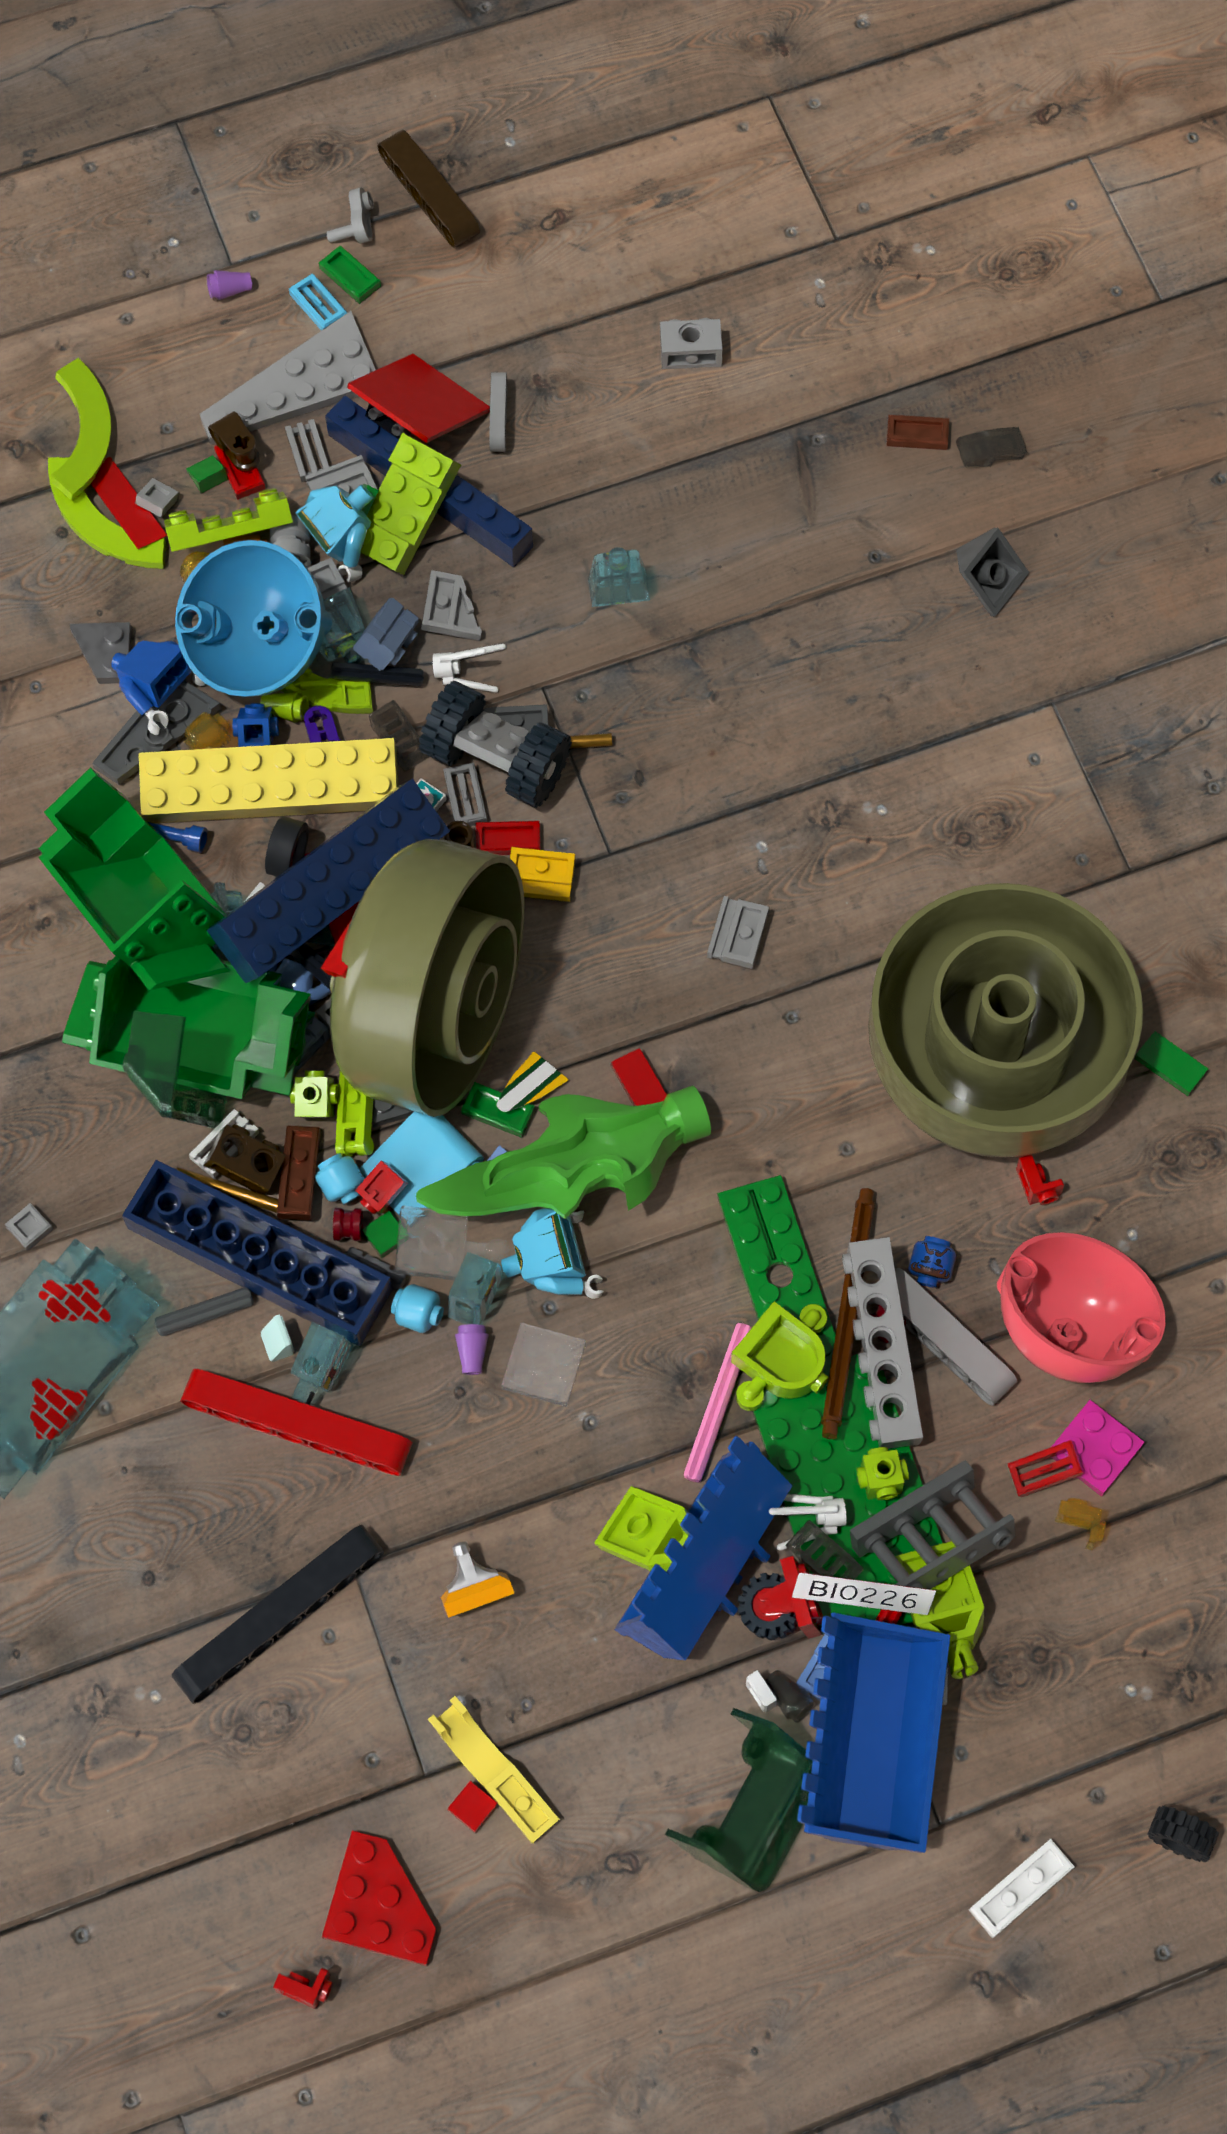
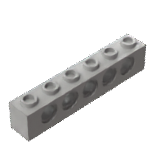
M890 1237L850 1242L847 1254H842L844 1273L851 1274L852 1286L848 1287V1299L850 1307H856L858 1319L853 1320L855 1339L862 1340L863 1353H858L861 1374L867 1373L869 1386L864 1387L866 1406L873 1408L874 1420H869L872 1441L878 1440L879 1447H887L888 1449L919 1445L923 1439ZM865 1271H873L878 1275L879 1281L875 1284H868L863 1281L861 1274ZM870 1304H879L883 1307L885 1314L881 1317H873L867 1312L866 1307ZM876 1337H884L889 1341L890 1348L884 1351L878 1350L873 1346L872 1340ZM881 1370H889L895 1375L896 1381L891 1384H884L878 1379L877 1373ZM888 1403H894L901 1409V1415L896 1418L888 1417L883 1411V1406Z

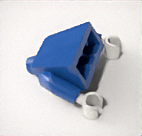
M141 641L128 654L116 653L111 665L113 670L117 672L120 680L119 687L127 700L141 716L145 714L149 718L148 730L150 733L159 735L160 728L155 722L158 721L167 728L168 716L163 711H154L152 707L159 708L192 670L186 663L176 642ZM192 673V681L196 685L204 686L205 683Z

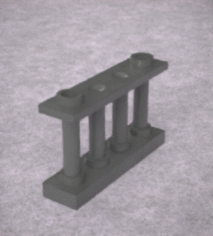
M964 1460L850 1529L852 1549L859 1558L869 1552H874L898 1582L895 1585L930 1590L996 1548L1002 1549L1006 1547L1015 1537V1522L1011 1514L996 1521L972 1492V1489L975 1488L974 1470ZM954 1500H962L985 1529L968 1539L945 1512L943 1507ZM926 1517H932L956 1547L939 1557L914 1525ZM898 1534L905 1536L927 1564L911 1575L885 1544V1542Z

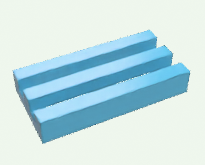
M313 273L289 288L290 296L321 331L347 314L346 310ZM309 284L313 286V288L334 310L335 314L332 315L329 312V310L322 304L320 299L317 296H315V294L308 288ZM300 290L319 310V312L326 318V320H324L319 315V313L312 307V305L305 299V297L299 292Z

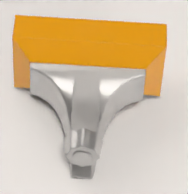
M459 1542L452 1547L454 1556L457 1558V1572L453 1581L446 1586L447 1591L441 1596L448 1618L515 1594L506 1573L497 1572L496 1569L485 1568L473 1560L469 1554L470 1548L467 1542Z

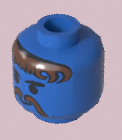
M925 1236L924 1241L915 1243L909 1263V1271L918 1277V1284L936 1288L938 1282L945 1283L951 1279L957 1257L956 1252L950 1248L951 1242Z

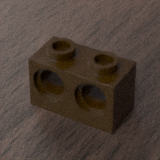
M235 1124L232 1126L226 1125L220 1130L203 1166L254 1192L265 1194L270 1189L286 1155L279 1152L280 1148L276 1144L267 1140H261L260 1142L250 1137V1132L247 1129ZM226 1142L233 1143L237 1147V1157H231L225 1152L224 1144ZM254 1158L265 1160L267 1172H260L255 1168Z

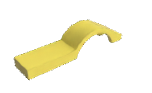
M454 1696L449 1700L452 1704L451 1707L438 1718L432 1715L428 1721L460 1762L488 1791L531 1844L534 1843L559 1818L513 1763L489 1740L473 1720L468 1710Z

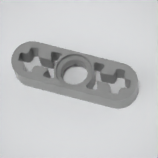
M491 372L490 452H506L507 372Z

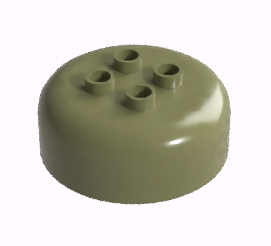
M424 839L400 849L370 882L354 912L344 939L342 962L348 966L346 978L331 976L330 991L332 994L330 1030L334 1055L341 1073L357 1091L372 1099L436 1117L454 1108L476 1080L490 1054L503 1022L512 993L522 946L524 891L519 870L510 858L449 840Z
M998 883L972 886L949 893L923 907L898 930L888 944L876 971L869 1011L868 1031L872 1059L886 1092L897 1108L907 1119L932 1138L958 1150L981 1156L1001 1158L1034 1155L1061 1146L1082 1134L1099 1120L1118 1097L1126 1081L1140 1040L1143 1020L1142 994L1133 964L1121 943L1102 921L1079 904L1051 891L1028 885Z

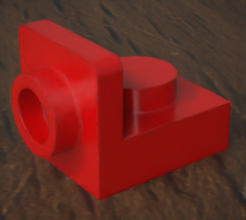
M1032 1155L1019 1158L1016 1171L1029 1205L1038 1202L1040 1205H1047L1056 1201L1064 1188L1062 1179L1043 1184L1046 1182V1178L1041 1164H1035Z
M381 1160L355 1191L363 1197L360 1203L373 1214L377 1212L385 1214L387 1211H392L389 1205L407 1186L408 1182L385 1161Z
M321 1968L312 1988L308 1986L309 1979L294 1972H290L288 1977L278 1974L273 1988L281 1995L316 2009L319 2001L326 2002L333 1982L329 1981L331 1976L329 1971Z

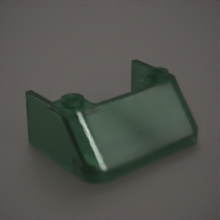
M134 1011L128 1053H126L123 1060V1069L127 1073L128 1078L162 1118L215 1129L223 1121L227 1096L177 1084L186 1017Z
M733 1708L730 1714L750 1730L743 1741L741 1753L744 1762L752 1769L719 1830L710 1825H702L695 1831L692 1838L671 1829H667L665 1836L700 1862L749 1889L762 1892L772 1884L803 1823L797 1820L799 1805L807 1806L809 1792L802 1790V1779L804 1773L811 1774L813 1761L806 1758V1749L774 1722Z

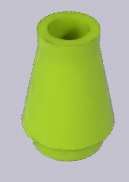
M299 691L262 695L260 704H263L264 707H272V715L295 723L299 720H304L305 713L309 709L308 697L301 695Z

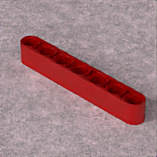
M201 1369L192 1370L180 1400L182 1404L194 1410L395 1476L401 1475L412 1446L411 1440L399 1434Z

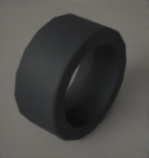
M284 816L278 819L271 833L266 851V874L278 877L305 856L309 836L308 823Z

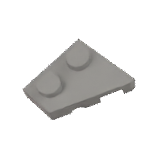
M431 570L421 630L480 641L482 630L476 623L473 614L474 608L471 600L466 595L463 577Z

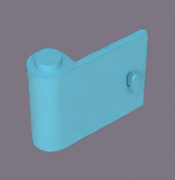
M414 1111L359 1169L364 1178H366L382 1160L408 1182L407 1186L390 1206L412 1227L429 1209L417 1202L416 1193L419 1189L475 1163L483 1162L484 1157L443 1115L433 1117Z

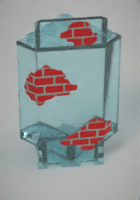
M76 1238L54 1265L43 1259L0 1311V1497L3 1499L6 1498L28 1469L35 1475L40 1472L139 1348L134 1336L159 1306L152 1297L136 1288L137 1284L123 1270L105 1260V1254L97 1246L91 1250Z

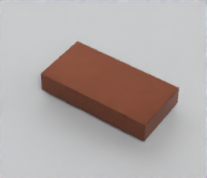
M888 415L886 446L947 450L949 418Z

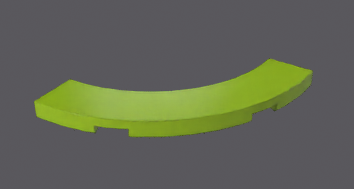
M79 358L56 371L55 379L69 394L79 414L80 433L73 453L58 470L51 474L50 479L71 501L80 495L95 479L97 472L106 459L111 434V416L105 394L93 373Z
M48 457L49 481L51 474L58 470L69 457ZM50 481L53 496L61 515L69 527L89 546L106 556L110 555L124 560L125 563L130 565L164 569L165 538L137 549L122 527L107 519L97 510L87 497L85 490L71 501Z
M307 669L292 684L281 689L284 693L299 691L301 695L308 697L310 706H323L332 712L349 714L373 713L370 682L347 681L331 677L327 679Z

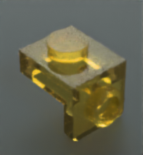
M1076 1498L1060 1501L1055 1522L1088 1529L1085 1549L1092 1550L1096 1541L1102 1542L1106 1528V1522L1100 1520L1102 1509L1090 1507L1086 1501Z

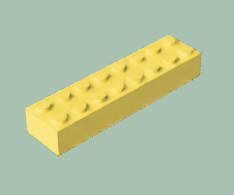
M394 738L139 753L141 816L147 822L168 823L366 811L398 787Z

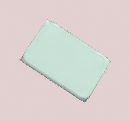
M280 1314L276 1315L261 1331V1337L271 1362L294 1355L293 1352H295L283 1317Z

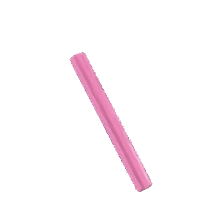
M737 1323L684 1471V1478L689 1481L699 1483L704 1475L740 1369L731 1363V1354L752 1327L749 1325Z

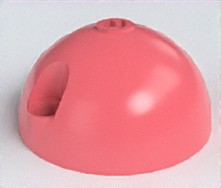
M1064 1232L1035 1236L1023 1242L1012 1253L997 1281V1289L1001 1294L1003 1320L1013 1343L1033 1365L1047 1374L1062 1380L1077 1383H1093L1117 1378L1149 1360L1165 1331L1166 1323L1163 1302L1156 1286L1148 1275L1124 1253L1109 1244L1091 1237Z

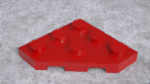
M352 1830L322 1938L427 1966L437 1932L434 1924L387 1840Z

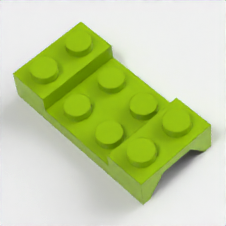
M402 433L388 460L392 462V465L378 489L379 491L367 515L371 525L367 530L361 552L404 575L455 479L461 464Z
M276 488L267 489L259 492V497L253 498L256 511L251 512L249 507L232 511V517L223 519L220 518V515H213L203 518V524L199 525L196 523L194 513L187 514V510L170 513L169 519L164 520L171 551L174 552L293 523L287 498L283 491L277 492Z

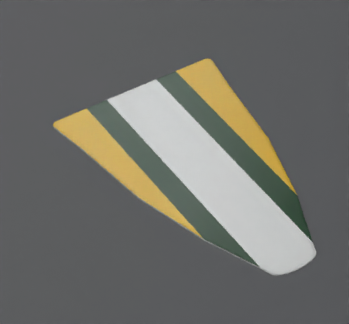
M532 1052L513 1074L503 1089L496 1106L503 1112L525 1106L566 1083L568 1079L540 1055Z

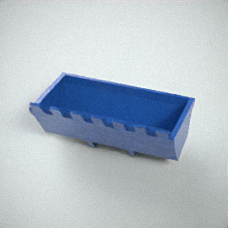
M735 1436L728 1446L730 1452L720 1458L689 1508L688 1513L680 1523V1526L688 1535L685 1543L682 1546L676 1539L671 1538L664 1549L672 1564L667 1572L660 1565H654L614 1629L619 1634L632 1638L663 1658L686 1660L716 1611L720 1612L723 1609L729 1615L734 1616L738 1608L725 1595L733 1583L739 1585L743 1579L739 1573L748 1558L753 1559L754 1556L763 1563H767L770 1555L758 1542L775 1516L769 1514V1509L781 1506L792 1485L759 1451L758 1446L752 1441L745 1444L740 1437Z
M831 1613V1617L823 1616L821 1632L828 1635L827 1648L819 1647L817 1662L825 1667L823 1679L815 1678L813 1691L814 1695L821 1698L819 1711L811 1710L809 1723L811 1727L817 1729L815 1742H807L805 1755L806 1758L813 1761L811 1774H803L801 1787L802 1790L809 1792L807 1806L799 1805L797 1820L805 1824L804 1832L818 1835L830 1841L886 1850L926 1853L950 1635L839 1613Z

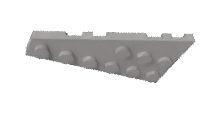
M348 312L200 413L201 422L210 445L215 442L209 433L208 426L233 411L240 416L247 429L251 432L336 404L344 396L350 399L357 397V394L347 388L348 383L376 369L352 312Z

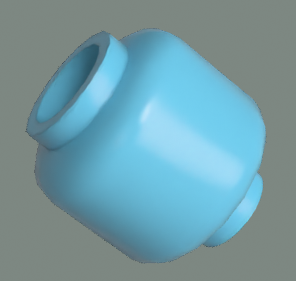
M339 1153L318 1165L320 1170L315 1178L328 1201L336 1202L341 1200L343 1205L360 1196L355 1190L365 1178L352 1157H343Z
M410 1284L405 1289L400 1288L391 1305V1313L395 1315L396 1323L419 1333L427 1332L432 1325L438 1326L444 1312V1307L440 1306V1297L435 1291L415 1284Z

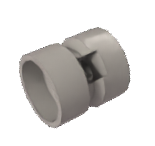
M291 515L293 523L270 528V541L272 544L278 545L292 553L308 568L311 565L310 545H308L310 542V532L298 516Z

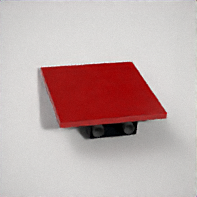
M413 353L349 382L347 386L349 390L369 403L365 416L397 439H400L402 433L408 436L414 434L425 443H428L490 412L489 405Z

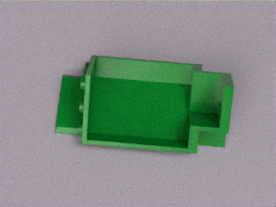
M90 767L44 811L57 828V831L38 848L42 853L38 858L110 951L132 968L149 991L230 972L229 968L213 950L212 946L216 943L207 932V929L227 914L162 834L142 818L120 791Z
M115 956L112 960H108L107 964L94 961L87 963L63 1033L62 1043L86 1048L87 1051H90L89 1064L243 1099L249 1089L253 1087L289 1096L293 1086L295 1065L299 1066L306 1044V1028L309 1024H312L315 1012L309 1011L310 993L280 987L281 973L267 971L259 978L245 984L231 963L222 960L230 972L149 991L132 968Z

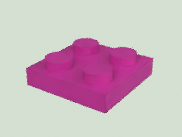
M1089 1400L1051 1447L1069 1440L1074 1441L1076 1453L1080 1457V1464L1085 1474L1077 1478L1102 1497L1145 1442L1093 1401ZM1064 1452L1051 1458L1058 1461L1069 1455L1068 1452ZM1071 1464L1065 1466L1064 1468L1068 1470L1073 1468V1466Z

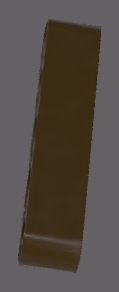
M404 129L377 144L379 154L385 164L451 247L455 248L480 233L479 225L473 214Z

